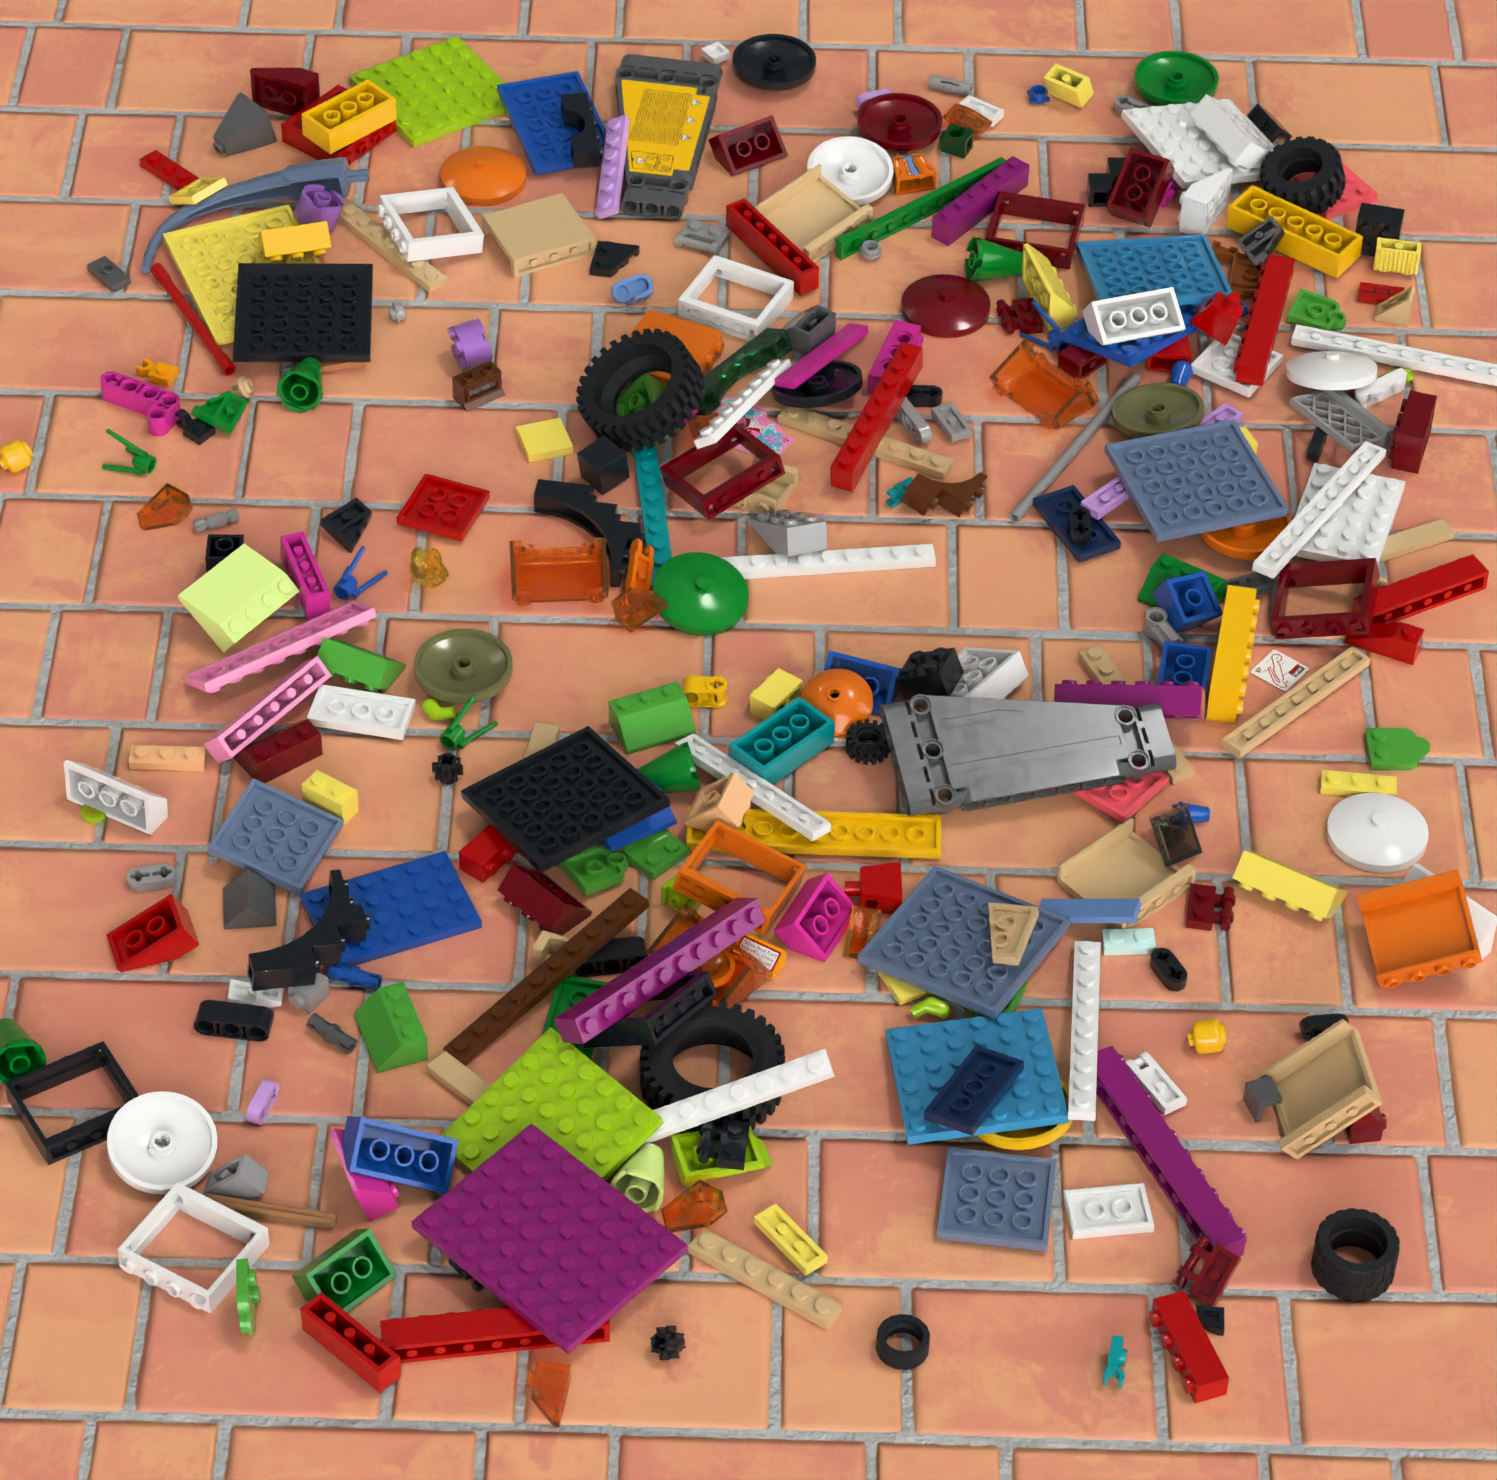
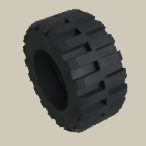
M1300 136L1294 140H1285L1282 145H1276L1273 148L1274 151H1269L1262 161L1260 180L1263 190L1314 214H1322L1327 211L1328 207L1332 208L1337 203L1336 199L1339 200L1345 189L1346 178L1340 154L1331 143H1327L1321 138L1317 140L1313 136H1308L1307 138ZM1301 173H1317L1316 176L1304 182H1289L1292 177Z

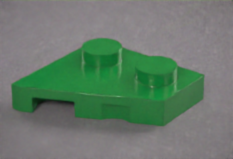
M227 391L220 394L219 397L207 400L206 404L200 407L198 405L194 406L190 414L230 435L249 401Z

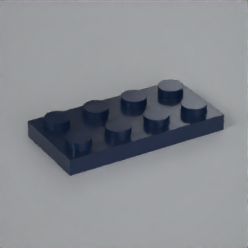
M1074 485L1033 498L1034 508L1079 563L1120 549L1121 541L1103 519L1096 520L1092 516H1090L1092 526L1090 542L1085 545H1077L1070 540L1068 527L1069 510L1074 506H1080L1081 501L1085 499Z
M976 1045L925 1109L924 1119L973 1136L1023 1071L1024 1061Z

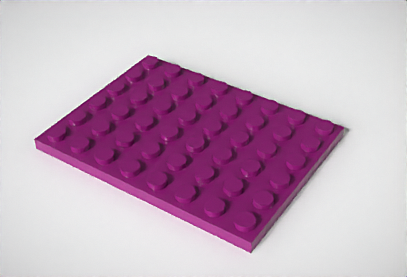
M532 1123L411 1221L412 1228L567 1354L573 1351L688 1252V1245Z

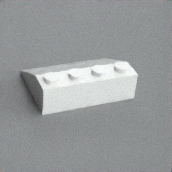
M1207 94L1190 114L1196 120L1195 125L1207 132L1206 137L1212 142L1217 143V149L1223 154L1228 155V161L1236 167L1241 165L1247 169L1260 168L1262 161L1269 151H1274L1273 148L1275 146L1244 113Z
M965 647L957 654L964 673L950 696L1006 699L1007 695L1013 689L1019 687L1021 682L1029 676L1020 651Z

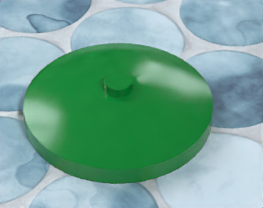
M1164 51L1147 56L1139 62L1134 75V84L1137 91L1147 100L1161 106L1185 104L1187 102L1199 103L1206 94L1211 97L1216 94L1219 82L1218 72L1210 62L1195 54L1181 51Z
M689 552L672 557L659 568L653 582L652 599L660 616L674 628L692 635L709 636L723 633L734 627L741 620L748 602V588L741 573L728 561L708 553Z

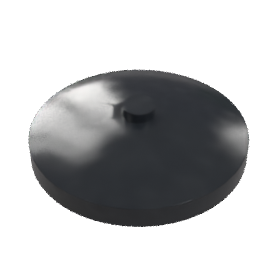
M764 34L751 37L736 47L733 52L732 67L735 75L749 86L762 90L781 91L801 86L812 78L816 70V55L807 43L798 38L782 34Z
M833 360L795 389L781 388L774 384L772 386L773 397L780 404L796 408H814L835 404L850 398L862 388V371L852 363Z

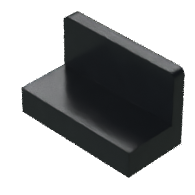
M1259 104L1247 115L1271 143L1280 134H1283L1288 139L1292 137L1280 122Z

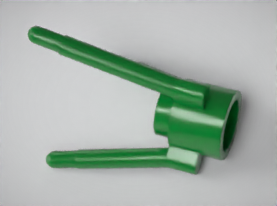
M106 430L109 435L127 446L125 448L126 451L134 455L132 465L135 468L103 464V469L134 473L139 476L143 472L146 474L152 473L156 466V457L139 449L112 430Z
M475 695L469 698L462 710L456 714L450 725L440 735V741L446 748L453 750L458 746L463 749L467 743L498 725V722L494 721L464 738L465 730L459 725V722L475 700Z

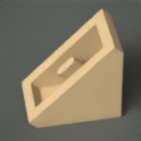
M1412 286L1379 303L1374 319L1380 322L1408 327L1415 288Z

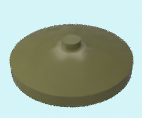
M1151 383L1131 388L1122 393L1112 405V420L1115 427L1120 432L1133 438L1197 427L1204 418V403L1199 394L1190 388L1172 383Z
M462 628L441 632L424 642L416 653L414 671L419 686L430 696L448 703L466 704L472 695H475L476 698L473 703L489 699L502 691L511 679L513 663L509 648L498 637L485 631Z

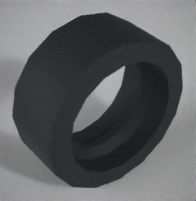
M898 1314L890 1316L881 1323L877 1330L876 1351L878 1357L886 1365L894 1369L908 1370L916 1368L927 1358L929 1354L930 1332L927 1325L919 1318L912 1315ZM908 1333L915 1336L920 1341V1344L913 1350L899 1351L890 1347L886 1340L893 1334Z

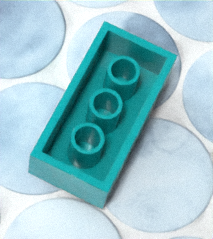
M799 696L730 743L728 756L774 785L834 743L835 722Z

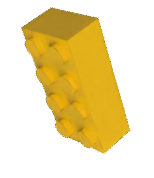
M366 80L302 113L303 135L329 154H332L396 120V98L370 80Z

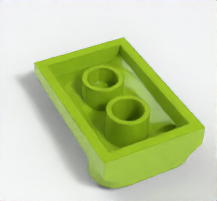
M751 1126L749 1127L744 1170L716 1167V1158H709L707 1163L699 1162L696 1151L697 1144L701 1141L699 1131L671 1135L672 1158L679 1179L684 1186L691 1189L702 1187L709 1179L772 1166L764 1141L753 1134ZM712 1139L713 1145H719L720 1140Z

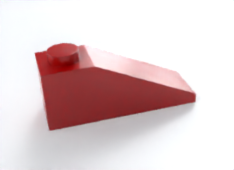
M1403 622L1372 624L1370 634L1347 635L1344 643L1413 665L1421 651L1425 629Z

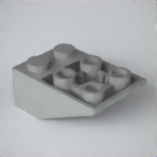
M782 509L776 510V514L773 515L770 513H758L755 518L747 519L750 526L777 554L792 556L827 549L826 521L818 520L817 516H803L801 512L790 513V510Z

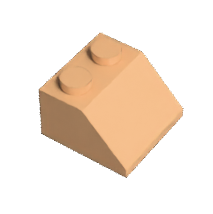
M734 772L700 788L683 823L689 827L709 831L718 820L737 830L743 822L742 817L751 806L750 801L755 792Z

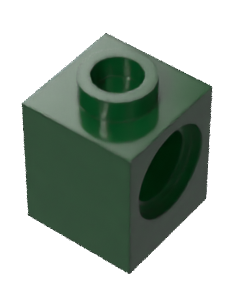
M950 123L947 129L941 132L939 138L941 152L965 159L973 148L974 130Z

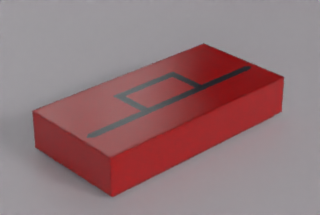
M1360 282L1358 302L1379 304L1404 291L1405 287Z

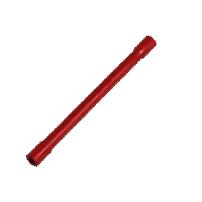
M161 263L152 265L151 273L158 283L163 286L204 343L221 371L226 376L232 375L236 370L235 365L227 354L222 351L217 342H215L210 332L171 280L166 269Z

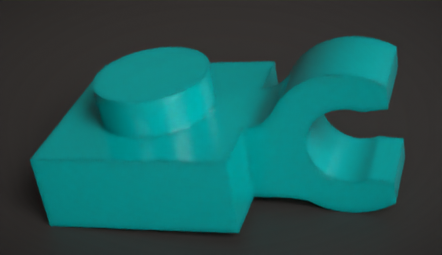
M909 477L894 485L893 488H890L886 494L891 498L886 500L885 503L891 508L900 504L906 488L913 478Z
M1112 1336L1108 1363L1103 1372L1102 1383L1107 1386L1109 1378H1116L1118 1380V1388H1122L1124 1385L1125 1374L1119 1367V1365L1125 1366L1128 1349H1123L1124 1337Z

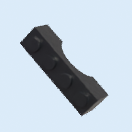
M587 93L561 94L563 124L572 126L581 132L571 137L570 154L573 168L599 167L600 158L603 157L602 144L599 145L600 133L599 130H595L597 125L596 116H592L593 103L588 100Z

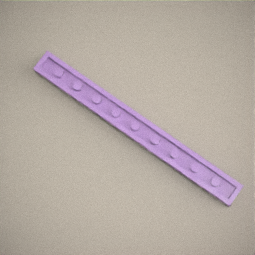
M1225 403L1204 417L1199 426L1233 419L1238 424L1242 421L1244 413ZM1118 476L1082 500L1080 506L1087 508L1090 516L1099 520L1131 497Z

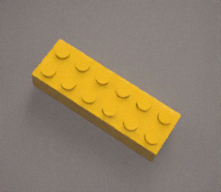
M1253 185L1228 206L1226 227L1245 235L1270 216H1273L1285 232L1275 250L1320 270L1329 276L1338 278L1360 258L1363 242L1362 235Z
M1228 585L1210 686L1206 715L1208 720L1236 723L1237 714H1242L1244 700L1239 698H1245L1247 683L1242 682V680H1248L1249 665H1245V663L1250 664L1252 649L1248 647L1253 648L1255 632L1251 631H1256L1258 617L1253 615V613L1258 614L1260 599H1255L1257 589Z

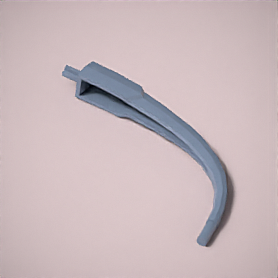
M339 157L289 165L284 170L226 186L196 204H186L169 216L158 227L149 241L141 271L143 273L150 272L155 254L163 242V233L174 231L179 226L197 217L233 206L288 198L298 201L301 191L308 184L325 186V191L331 193V190H334L341 197H348L351 183L370 180L369 170H350L347 158Z

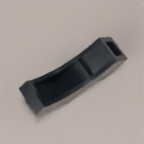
M1108 157L1106 173H1088L1087 198L1089 207H1106L1126 158Z

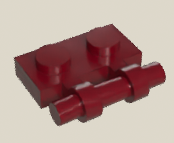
M1034 298L1012 300L1011 306L1006 304L1003 299L997 301L996 311L998 316L1001 317L1002 328L1006 330L1007 334H1013L1017 329H1019L1020 333L1025 334L1043 333V323L1039 312L1032 304Z
M1191 883L1186 928L1211 931L1212 923L1220 924L1221 930H1229L1230 925L1234 921V913L1232 911L1236 901L1234 889L1227 886L1220 895L1216 894V886ZM1214 907H1222V910L1214 911Z
M1200 1235L1196 1244L1193 1243L1189 1249L1191 1253L1184 1266L1180 1265L1177 1271L1179 1275L1173 1284L1183 1289L1188 1279L1194 1283L1189 1293L1215 1307L1242 1258L1218 1244H1215L1211 1253H1209L1205 1249L1210 1240ZM1200 1258H1203L1206 1262L1197 1275L1193 1270Z

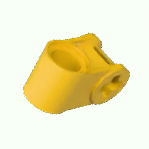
M688 675L684 678L682 690L687 697L689 707L721 709L728 704V696L725 693L728 684L725 678Z

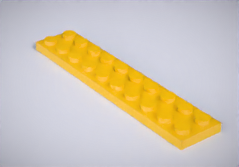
M748 809L742 817L743 822L741 826L737 829V831L783 854L941 859V815L909 817L907 814L813 811L831 823V831L811 841L764 809ZM687 826L686 847L694 851L708 831ZM714 846L711 850L725 852L716 846Z

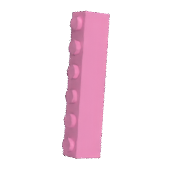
M318 656L303 662L207 740L204 746L217 764L233 758L332 675Z

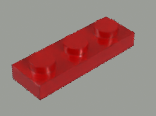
M157 150L139 159L142 168L176 190H180L199 179V177Z

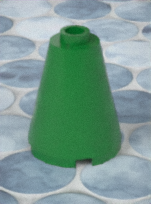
M979 237L971 238L966 251L970 252L969 259L965 258L964 263L967 279L976 282L1022 275V252Z
M313 357L304 358L280 378L277 394L282 399V404L292 411L303 413L318 406L323 396L322 365L317 359Z
M688 742L680 744L637 769L656 784L664 794L696 792L701 788Z
M10 1018L0 1019V1081L5 1085L7 1081L46 1065V1055L43 1048Z

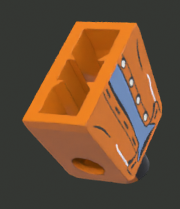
M902 150L892 158L893 184L896 195L934 190L936 188V170L922 153L909 154L907 151Z

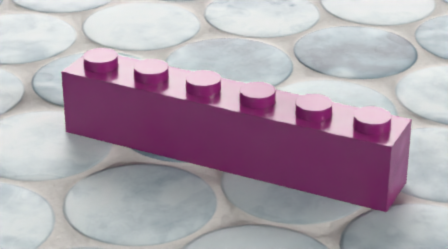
M1014 156L1010 157L933 216L931 237L947 246L951 245L994 211L1000 191L1017 194L1028 186L1030 165Z
M1062 680V684H1055L1054 702L1129 705L1131 707L1159 703L1164 719H1205L1206 690L1203 686H1199L1198 682H1184L1183 686L1175 685V682L1161 681L1160 685H1150L1148 681H1135V685H1125V681H1111V684H1101V681L1088 680L1086 684H1077L1075 680Z

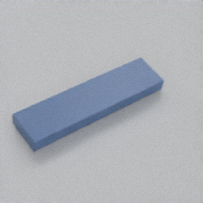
M1139 898L1042 899L1040 908L1070 919V923H1136L1141 902Z

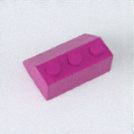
M827 872L805 882L773 931L790 950L824 962L859 909Z
M330 1130L329 1132L352 1191L369 1222L400 1208L396 1200L400 1193L395 1182L347 1171L342 1148L344 1130Z

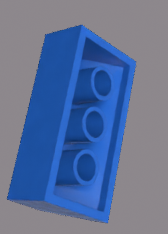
M347 1116L342 1148L346 1168L349 1172L445 1194L449 1190L459 1140L369 1118Z

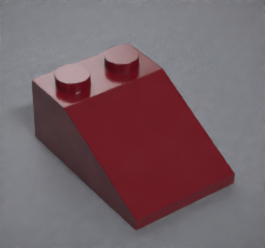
M251 68L252 101L262 108L294 116L320 97L319 73L303 68Z

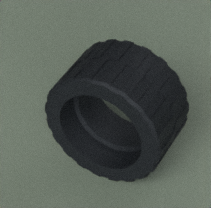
M1341 1209L1328 1215L1320 1223L1317 1230L1311 1260L1312 1273L1314 1278L1317 1279V1283L1326 1292L1340 1299L1356 1302L1368 1301L1369 1299L1379 1297L1389 1289V1285L1392 1284L1400 1250V1240L1395 1228L1385 1218L1380 1217L1379 1214L1365 1209ZM1344 1246L1359 1247L1373 1254L1377 1260L1370 1263H1353L1341 1258L1334 1250Z

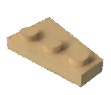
M988 902L993 963L1019 966L1039 916L1038 907Z

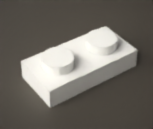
M970 95L957 105L958 113L990 127H993L1004 117L1003 109Z

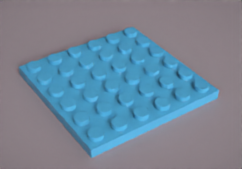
M1206 234L1076 242V251L1097 301L1173 287L1179 307L1190 304L1200 306L1216 292H1221L1226 296L1232 292Z
M1042 1008L1001 1013L996 1019L988 1016H976L885 1029L908 1145L972 1136L925 1120L924 1111L976 1045L1023 1060L1024 1069L973 1136L1069 1123L1068 1109Z

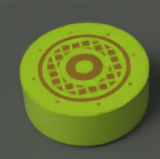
M84 804L81 808V817L87 823H99L106 818L105 812Z

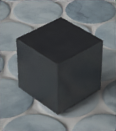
M602 436L577 453L581 478L588 484L594 485V489L602 495L630 478L626 453L606 436Z
M208 534L205 556L206 573L245 543L244 535Z

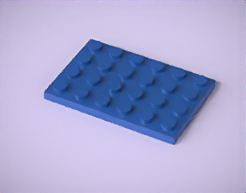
M574 71L497 85V93L534 175L575 169L573 168L570 154L571 137L581 132L572 126L563 124L561 94L587 93L588 100L592 101L579 72ZM593 104L592 116H596L597 124L595 130H599V145L602 144L604 151L606 129ZM603 157L600 158L599 164H602Z
M1190 304L1179 307L1186 328L1184 331L1102 346L1088 332L1083 317V319L1060 330L1059 339L1132 367L1186 335L1198 330L1199 328L1190 323L1198 306Z
M446 851L347 880L349 886L348 896L353 898L354 905L362 904L364 913L368 914L370 918V930H366L365 941L345 943V951L341 952V960L338 964L353 967L482 928V921ZM328 885L300 893L301 903L313 926L323 916L330 902Z

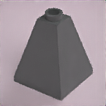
M241 92L237 94L213 135L215 141L213 143L214 149L219 154L224 153L227 156L277 142L268 112Z

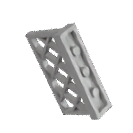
M1320 390L1292 397L1289 401L1293 408L1351 453L1356 452L1365 441L1384 449L1388 446L1393 430L1342 390Z

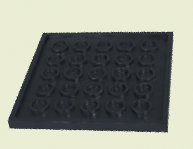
M238 263L233 362H300L307 357H313L319 362H371L373 264Z
M589 726L461 790L462 799L540 873L670 806L669 798Z

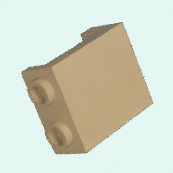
M755 456L752 465L760 461V459ZM783 464L786 474L733 506L755 514H776V510L783 508L798 487L799 469Z

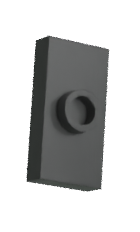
M106 256L87 264V271L112 292L131 284V278Z
M1253 572L1226 580L1224 595L1226 596L1228 585L1257 589V596L1273 591L1274 584L1268 576Z

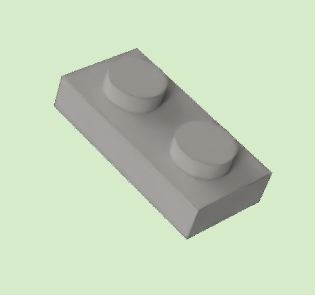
M952 402L931 408V416L951 443L972 437V428Z

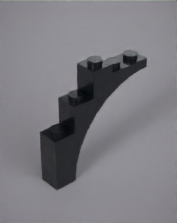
M538 479L534 492V512L553 515L583 528L593 536L602 546L609 559L610 586L620 587L622 578H626L627 575L626 562H629V549L633 540L636 538L642 540V546L644 547L645 533H641V523L621 521V514H617V504L597 502L598 497L594 495V485Z
M340 869L330 870L328 885L330 902L325 913L315 926L288 944L271 950L249 954L247 974L252 991L315 985L316 973H320V965L340 963L341 952L345 951V943L365 941L366 930H370L369 915L364 913L362 904L354 905L353 898H349L347 879L343 880Z

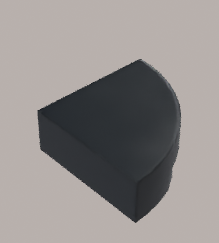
M1196 1306L1195 1312L1203 1328L1213 1334L1224 1336V1307Z

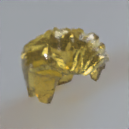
M420 547L413 549L409 565V572L413 581L420 585L434 588L441 585L449 577V572L442 564L443 560L437 549L433 548L430 551H424Z

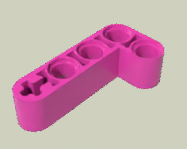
M113 371L101 375L102 398L107 402L146 415L148 431L151 435L156 437L166 435L180 419L175 416V413L181 409L178 394Z

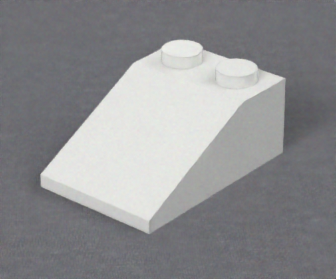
M1227 168L1191 184L1186 192H1182L1179 203L1182 205L1177 217L1179 231L1190 235H1201L1208 232L1229 204L1232 168Z

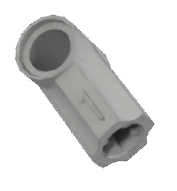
M1159 607L1147 610L1143 627L1145 636L1154 639L1161 649H1163L1164 641L1184 643L1183 639L1167 621L1165 610Z

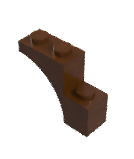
M979 472L973 478L963 482L945 483L929 479L918 473L907 486L901 502L923 516L930 509L934 511L940 505L955 516L960 517L964 511L969 512L976 502L974 500L976 497L979 499L982 497L987 488L984 484L988 476Z

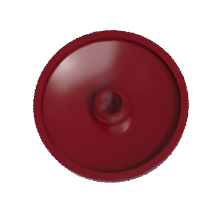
M889 93L876 96L861 106L857 115V128L864 139L876 143L883 149L913 151L930 145L939 137L942 131V115L940 110L925 98L907 93Z
M949 274L931 275L916 280L904 291L901 303L902 315L907 323L920 325L922 333L941 338L962 337L976 332L987 322L991 307L987 292L979 284L965 277Z

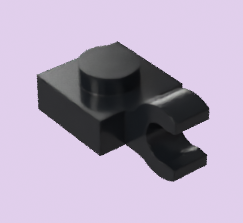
M180 409L175 413V416L180 418L176 425L182 428L183 435L198 445H201L216 434L215 427L198 418L193 420L186 410Z

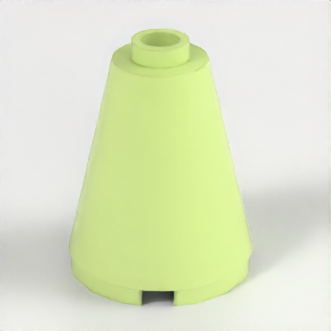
M651 1143L641 1145L613 1177L610 1184L646 1213L653 1210L654 1212L657 1211L664 1199V1152L659 1146Z

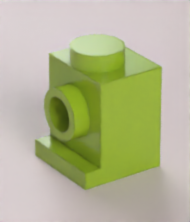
M675 875L661 886V904L665 906L669 903L674 910L681 912L687 917L691 913H695L700 908L701 903L673 890L677 876Z

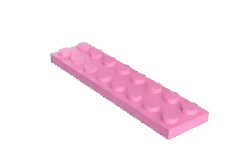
M351 601L185 675L187 685L207 693H215L221 690V686L227 683L234 684L240 682L243 676L247 674L260 673L264 670L265 666L282 663L285 661V657L292 654H302L306 652V648L312 645H321L323 637L341 636L348 633V629L354 626L361 627L368 624L370 619L377 617L373 607Z

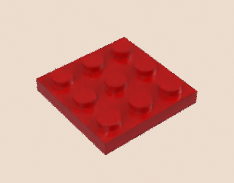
M425 473L399 512L397 524L462 542L490 499V491Z

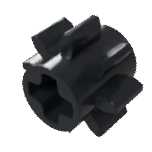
M451 753L437 756L438 762H432V772L435 773V780H440L444 784L457 782L458 775H463L461 758H456Z
M675 1325L657 1327V1333L650 1337L651 1352L660 1354L659 1360L679 1359V1353L686 1348L684 1333L676 1332L677 1328Z

